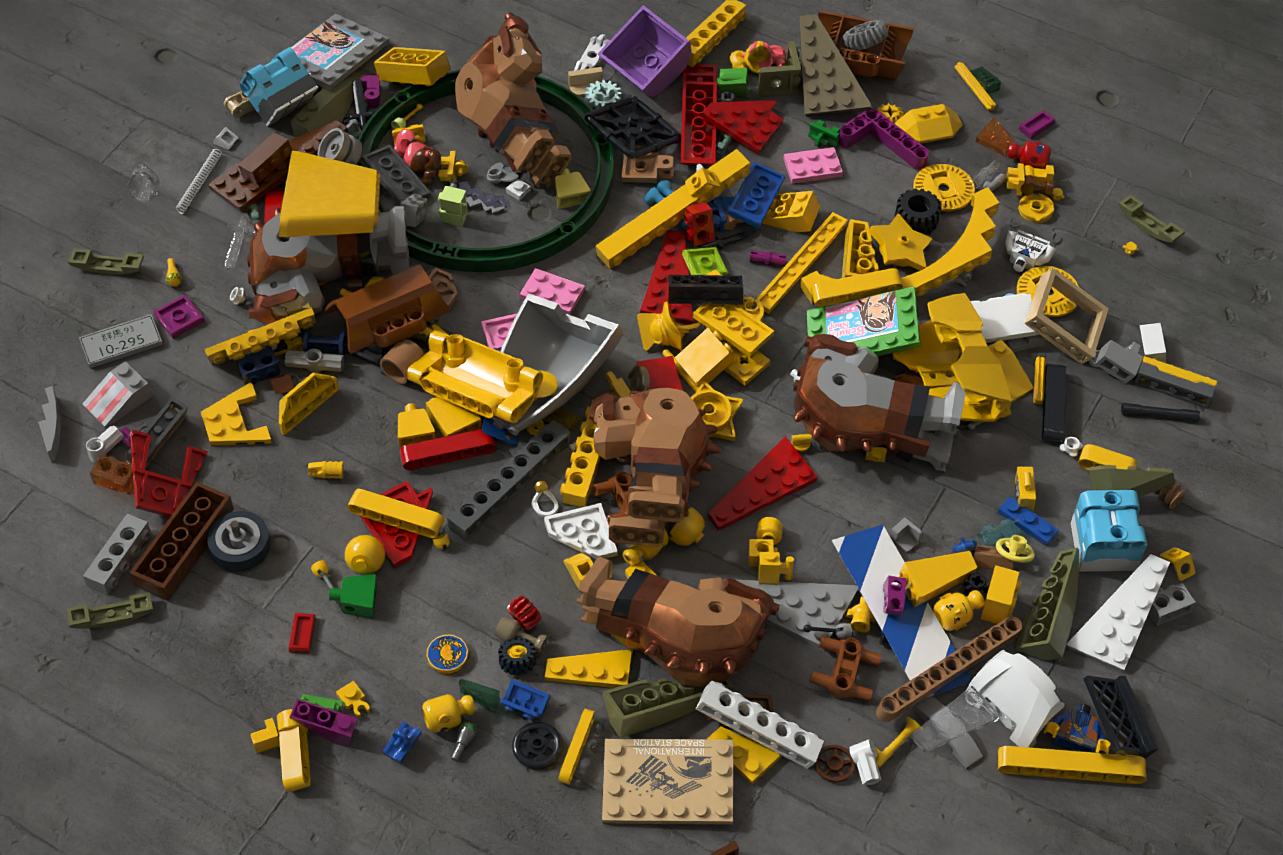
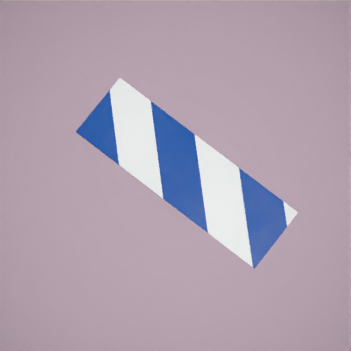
M883 524L832 540L909 680H912L956 651L928 602L913 607L911 600L907 597L906 590L904 609L901 616L885 614L883 612V584L888 575L899 577V572L905 563ZM897 582L891 583V584H894V585H899V583H897ZM967 671L930 696L970 683L972 678Z

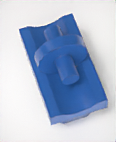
M403 721L400 727L392 734L393 737L382 753L401 764L422 734V731Z

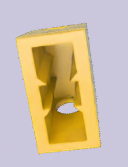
M410 403L405 406V412L398 414V441L400 448L405 445L436 439L434 428L425 409H417L415 404Z

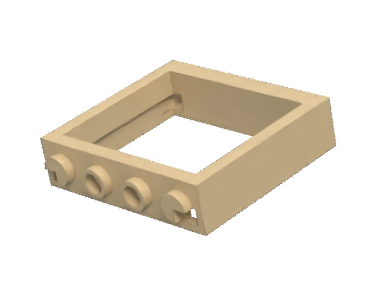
M1051 268L1040 277L1025 324L1082 365L1094 357L1109 308L1057 270ZM1051 287L1093 316L1085 344L1042 314Z

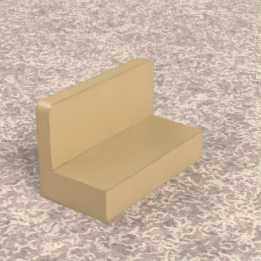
M602 67L568 72L570 90L579 97L585 96L586 87H590V83L595 85L596 81L602 83L603 80Z

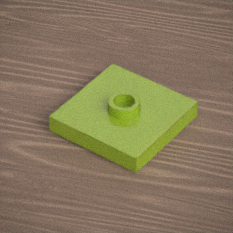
M716 247L683 250L682 256L691 275H706L714 270H717L721 275H728V271Z

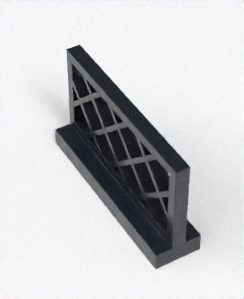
M669 275L668 304L743 305L742 276Z
M1095 676L1083 678L1114 753L1136 755L1146 759L1158 750L1126 676H1119L1116 679ZM1103 694L1108 696L1111 700L1109 701ZM1119 731L1124 733L1127 737L1125 738ZM1118 740L1124 745L1123 747L1120 746Z

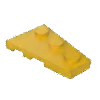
M722 726L707 738V740H733V768L751 785L781 758V755Z

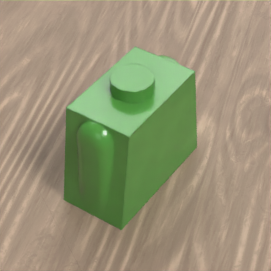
M747 68L720 69V78H717V88H720L721 94L728 91L736 94L735 98H749L750 81Z

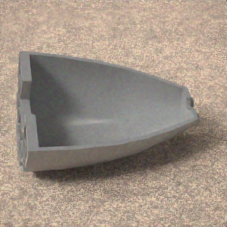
M528 294L513 321L500 352L521 359L523 365L553 374L558 382L557 392L553 396L538 398L536 401H533L527 412L516 423L512 424L494 416L491 418L494 420L493 425L501 430L506 428L510 433L518 435L520 431L537 423L563 406L588 383L619 344L623 336L619 324L590 314L587 315L585 320L565 314L558 303Z

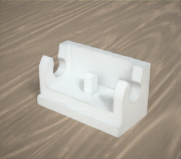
M1161 323L1140 325L1145 356L1149 358L1155 357L1153 359L1166 363V349Z

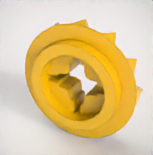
M889 103L887 105L882 104L877 109L893 123L903 117L904 114L901 111V107H896V104L893 106Z

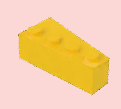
M850 219L845 234L842 278L876 272L879 269L874 257L875 251L871 244V234L868 232V222Z

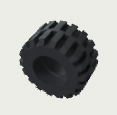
M914 188L912 191L910 189L906 190V193L903 192L897 200L895 217L897 214H900L912 230L926 235L927 232L931 233L933 229L937 228L941 212L940 200L937 199L935 194L932 195L930 191H924V189L917 190V188Z

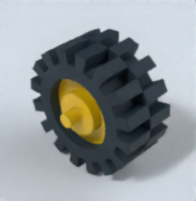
M517 637V640L512 638L509 642L506 639L504 644L501 643L498 649L499 665L501 669H504L505 673L510 671V675H514V672H516L517 676H519L521 672L527 674V669L529 671L533 670V666L535 667L536 650L533 642H528L527 638L521 640V637Z

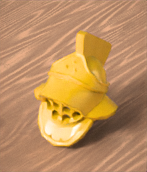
M668 301L664 302L661 314L639 313L637 315L643 348L646 351L654 343L662 346L671 345L682 351V339L685 333H689L690 329H697L701 325L700 322L692 325L678 324L673 317Z

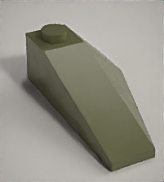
M1116 465L1089 467L1092 490H1134L1139 498L1176 483L1173 469L1147 468L1144 471L1136 470L1133 466H1128L1127 469H1116Z

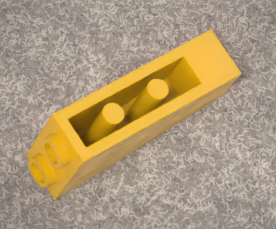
M965 551L905 562L899 572V577L906 578L907 597L911 600L913 607H917L963 583L965 579L969 578V574L973 575L978 567L971 552Z

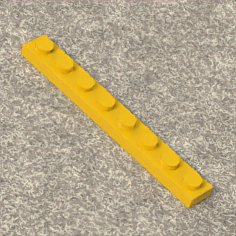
M832 212L754 301V306L757 307V304L760 302L764 312L770 314L845 228L848 220Z

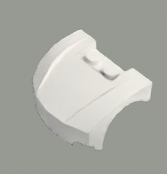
M1005 650L1000 651L984 665L972 679L963 695L978 710L985 706L1005 727L1009 728L1013 732L1010 739L1018 747L1032 748L1037 743L1036 738L1042 728L1055 714L1064 708V703L1060 702L1054 692L1056 686L1037 665L1019 653L1012 655L1005 652Z

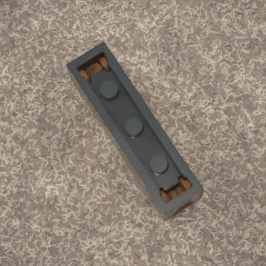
M173 397L169 399L143 432L152 435L145 469L186 418L188 406ZM131 448L128 450L126 463L132 466Z

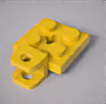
M727 342L734 350L732 355L736 359L724 370L744 386L770 365L771 360L758 350L749 357ZM742 360H745V361H747L748 364H746V363L740 364V363H741Z

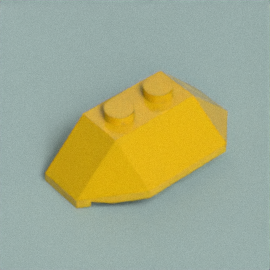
M944 104L912 109L895 122L898 127L920 144L953 138L963 126L958 114Z
M312 373L282 397L279 401V426L283 436L339 390L336 377Z

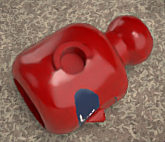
M1026 141L1024 147L1011 143L1007 157L1009 159H1020V164H1024V166L1030 165L1033 168L1046 169L1052 149L1049 145L1042 144L1040 141Z

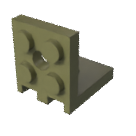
M788 41L787 66L760 68L758 82L759 97L799 94L798 84L801 82L802 60H799V48H796L795 41Z

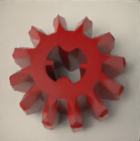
M524 596L514 599L507 607L512 619L519 621L521 628L526 631L534 628L541 620L540 612Z

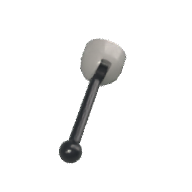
M849 623L838 624L835 629L811 627L808 624L803 627L806 633L810 631L832 632L839 639L845 640L851 638L852 627Z

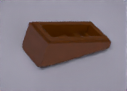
M288 374L269 378L270 385L275 394H281L294 389L291 377Z

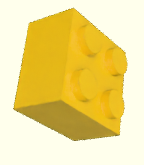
M995 565L981 620L998 624L1007 617L1012 616L1021 581L1017 580L1019 576L1018 571Z

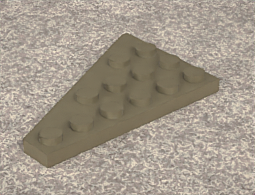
M817 14L800 16L805 115L871 109L870 101Z

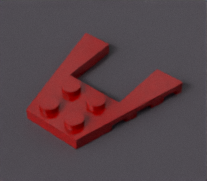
M132 430L130 432L135 508L171 517L186 497L208 451L189 446L186 451L181 480L145 470L152 435Z

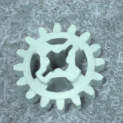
M602 80V83L596 81L595 85L590 83V87H586V103L591 108L595 107V109H598L609 102L622 100L621 88H617L616 83L612 85L611 81L605 83V80Z

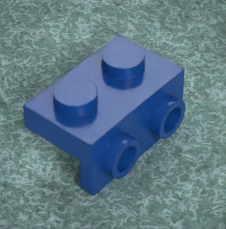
M511 679L504 699L501 698L500 702L505 704V709L516 712L517 709L524 712V717L535 720V717L542 719L551 695Z

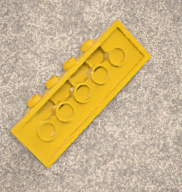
M311 307L204 350L211 364L223 363L226 361L225 358L228 357L230 360H239L246 353H256L261 351L264 346L277 345L284 338H295L298 336L297 333H300V329L306 330L314 326L313 324L316 323L315 315Z

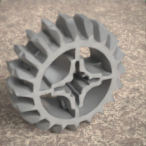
M882 20L859 24L846 31L843 35L844 45L847 49L855 51L867 49L885 40L888 36V28Z

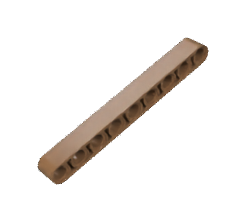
M1007 617L885 696L876 710L877 718L882 722L894 720L1014 641L1022 629L1021 621L1016 617Z

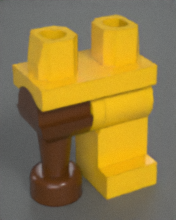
M1018 163L1017 168L1008 167L1006 179H1008L1007 189L1016 190V195L1020 196L1022 193L1030 195L1034 190H1043L1045 194L1052 195L1054 189V168L1051 165H1046V169L1033 168L1030 165L1024 166V164Z

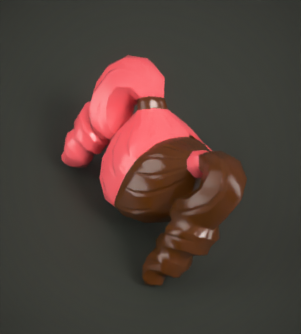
M402 129L397 135L394 150L401 158L404 157L405 163L414 173L425 171L422 182L428 188L429 185H432L434 178L437 177L439 172L438 166L441 162V154L439 151L416 141L411 130Z

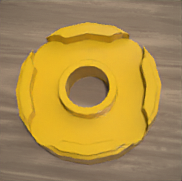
M1032 193L1021 198L1018 210L1020 215L1029 222L1043 223L1053 216L1054 204L1046 195L1040 193L1033 195ZM1033 206H1038L1040 209H1035Z

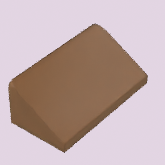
M977 545L973 551L974 561L979 568L994 569L996 565L1013 569L1014 561L1003 557L996 547ZM1003 548L1006 552H1010L1009 549Z

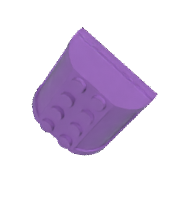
M643 5L600 50L598 56L639 88L645 95L657 96L663 93L687 67L691 57V43Z

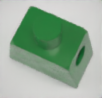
M376 574L343 578L342 589L330 588L329 600L340 601L343 613L374 618L377 592Z

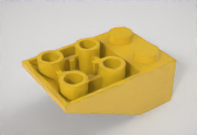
M813 191L777 194L762 224L791 232L811 231L821 206Z

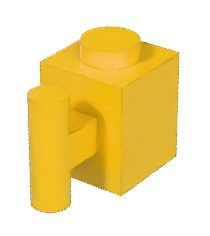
M759 552V583L779 584L780 574H785L784 578L791 580L793 577L794 558L789 556L786 558V563L780 562L779 552Z

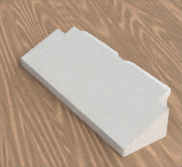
M1022 293L996 297L982 302L971 301L984 323L981 333L986 343L996 342L1000 339L1009 340L1039 335L1025 324L1032 303L1031 294Z

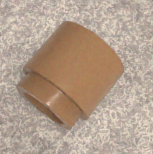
M404 339L402 342H397L380 360V366L391 380L399 384H405L408 381V367L419 360L424 353L416 343Z

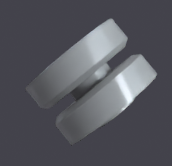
M339 128L330 130L323 137L318 148V156L354 165L357 164L362 152L360 140L348 135V133Z

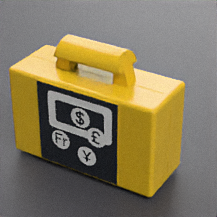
M1017 467L1015 476L1016 500L1019 507H1027L1032 512L1036 502L1033 467Z

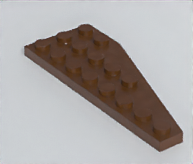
M335 120L289 142L293 151L318 156L319 144L330 130L339 128L349 133L348 128ZM291 155L258 185L243 178L238 164H235L208 184L209 188L242 213L287 179Z

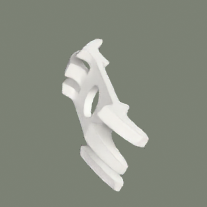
M605 34L590 39V43L581 59L577 61L574 71L579 70L580 67V70L587 69L588 67L589 69L595 68L600 59L598 53L610 41L608 39L603 41L606 36ZM589 53L597 54L594 58H590L587 55Z

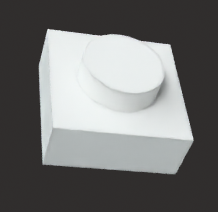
M520 179L514 180L506 188V193L519 201L531 191V186Z

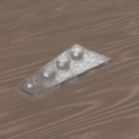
M971 686L912 733L910 738L926 753L948 743L952 739L960 738L970 731L978 730L988 723L996 722L1002 716Z

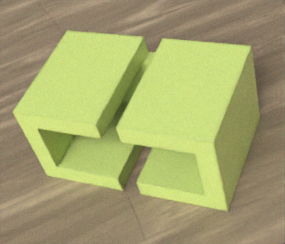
M445 186L443 192H440L438 203H440L439 214L441 215L442 223L463 226L468 215L466 190Z

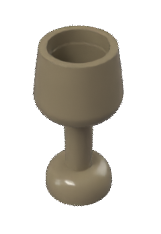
M507 617L500 619L495 630V636L503 641L507 639L510 642L512 638L516 640L517 637H521V640L527 638L528 642L531 641L535 645L536 654L541 655L548 641L547 635H540L536 638L522 632L520 622Z

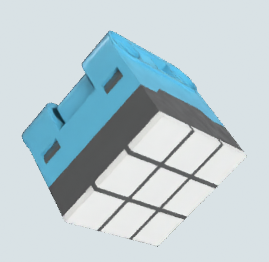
M291 47L276 54L270 63L264 66L259 64L247 71L239 84L242 92L247 96L267 127L307 104L318 89V86Z

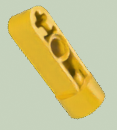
M293 709L284 710L277 715L282 780L287 792L296 791L311 785L307 741L308 728L289 718Z

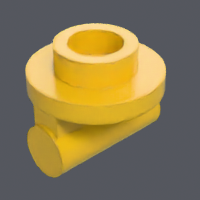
M792 435L791 444L797 451L804 452L810 448L812 435Z

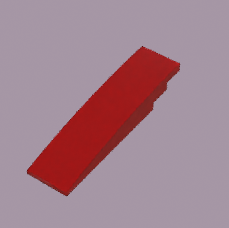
M696 64L693 67L687 65L683 70L681 165L701 164L712 166L716 163V127L703 119L701 115L711 102H717V65Z

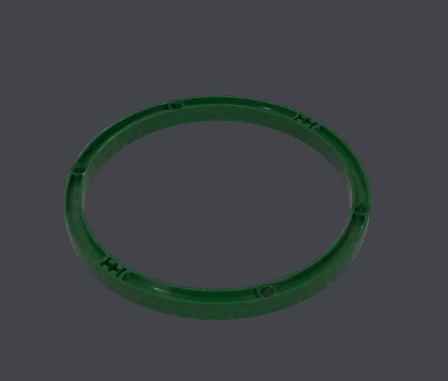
M460 70L447 72L444 77L439 78L431 86L424 84L410 85L386 101L372 115L360 133L358 140L362 144V152L356 165L366 167L361 161L362 156L377 149L381 140L392 128L391 122L395 118H403L412 112L418 104L424 105L433 100L456 94L455 82ZM539 75L534 78L536 92L541 101L559 109L577 123L591 142L597 159V174L591 191L582 205L568 219L554 229L533 239L494 248H467L446 245L422 237L406 228L409 257L444 269L464 272H496L537 263L574 244L596 223L604 211L613 186L614 158L612 144L605 141L603 136L584 119L585 113L593 109L582 98L566 87ZM379 202L378 209L380 212H387Z

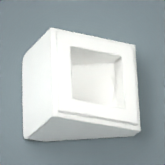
M225 127L213 143L229 150L239 137Z

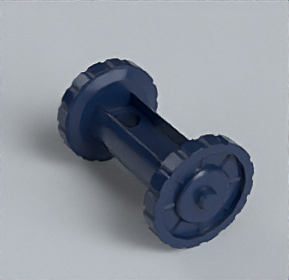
M305 330L303 337L304 352L310 349L339 351V355H344L345 357L347 348L346 332H341L340 337L312 336L310 330Z

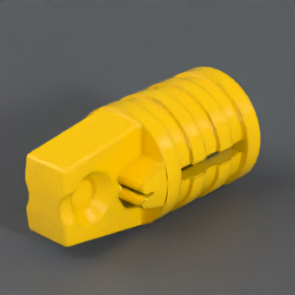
M323 461L309 463L308 475L323 479H343L344 462Z

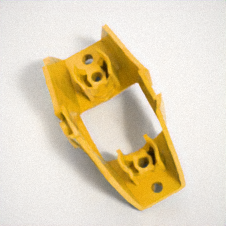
M965 293L950 295L929 302L927 305L931 320L919 325L921 347L892 353L893 359L901 362L910 370L920 373L924 386H930L928 395L944 398L954 382L960 383L962 389L966 391L961 420L996 422L1005 411L1010 409L1012 399L1001 363L988 348L981 333L984 323Z

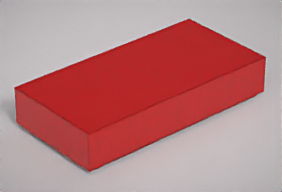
M295 613L288 648L289 652L310 653L316 621L315 614Z

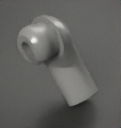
M1001 173L992 182L985 181L983 189L988 187L993 192L1006 181V175Z

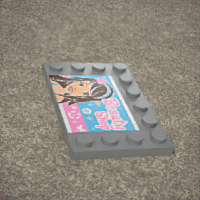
M334 14L291 48L295 51L314 82L325 89L331 90L389 44V37Z

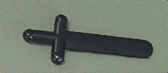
M355 79L352 81L356 114L350 115L349 121L353 119L359 121L362 131L367 123L366 119H370L375 112L366 111L362 81Z

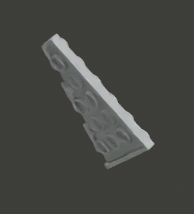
M736 580L747 586L765 591L773 598L774 603L780 604L777 615H770L765 623L816 648L819 647L822 635L832 638L834 633L819 631L806 633L803 627L808 624L811 627L835 629L840 624L859 591L856 585L796 582L762 584L755 580Z

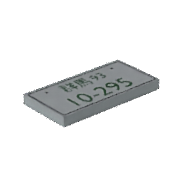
M151 314L79 337L90 368L163 345Z

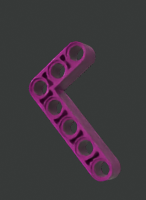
M867 109L840 128L838 142L842 147H851L871 134L914 169L922 170L927 167L929 151L876 109Z

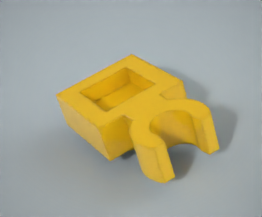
M354 681L336 691L337 697L340 701H343V705L347 710L354 708L356 718H361L360 709H365L367 713H370L368 703L364 702L366 700L365 695Z

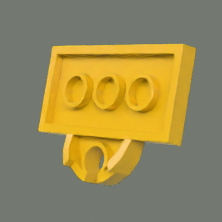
M744 294L743 305L702 304L693 312L694 319L714 332L716 330L724 340L749 357L774 335V330L762 323L764 315L762 304L759 302L754 310L748 309L747 307L754 304V298L745 297Z

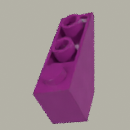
M298 698L289 717L323 738L347 747L351 744L358 718Z

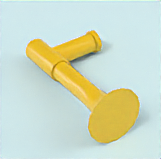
M906 717L907 725L905 729L883 751L875 746L878 769L910 735L916 732H923L915 720Z

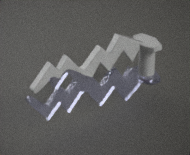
M452 179L450 187L466 190V203L470 208L482 205L485 213L491 210L492 214L504 211V207L507 208L503 195L495 198V194L491 193L485 196L480 186L471 189L468 181L459 183L457 180ZM476 194L478 199L473 201L471 196ZM501 201L504 207L495 208V203Z

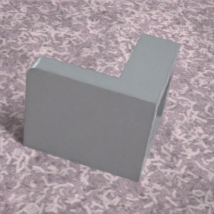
M903 518L891 529L890 538L905 553H909L920 543L923 532L908 519Z

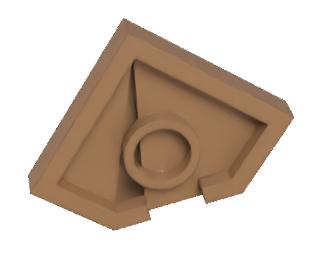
M435 267L428 277L450 309L458 298L452 275Z

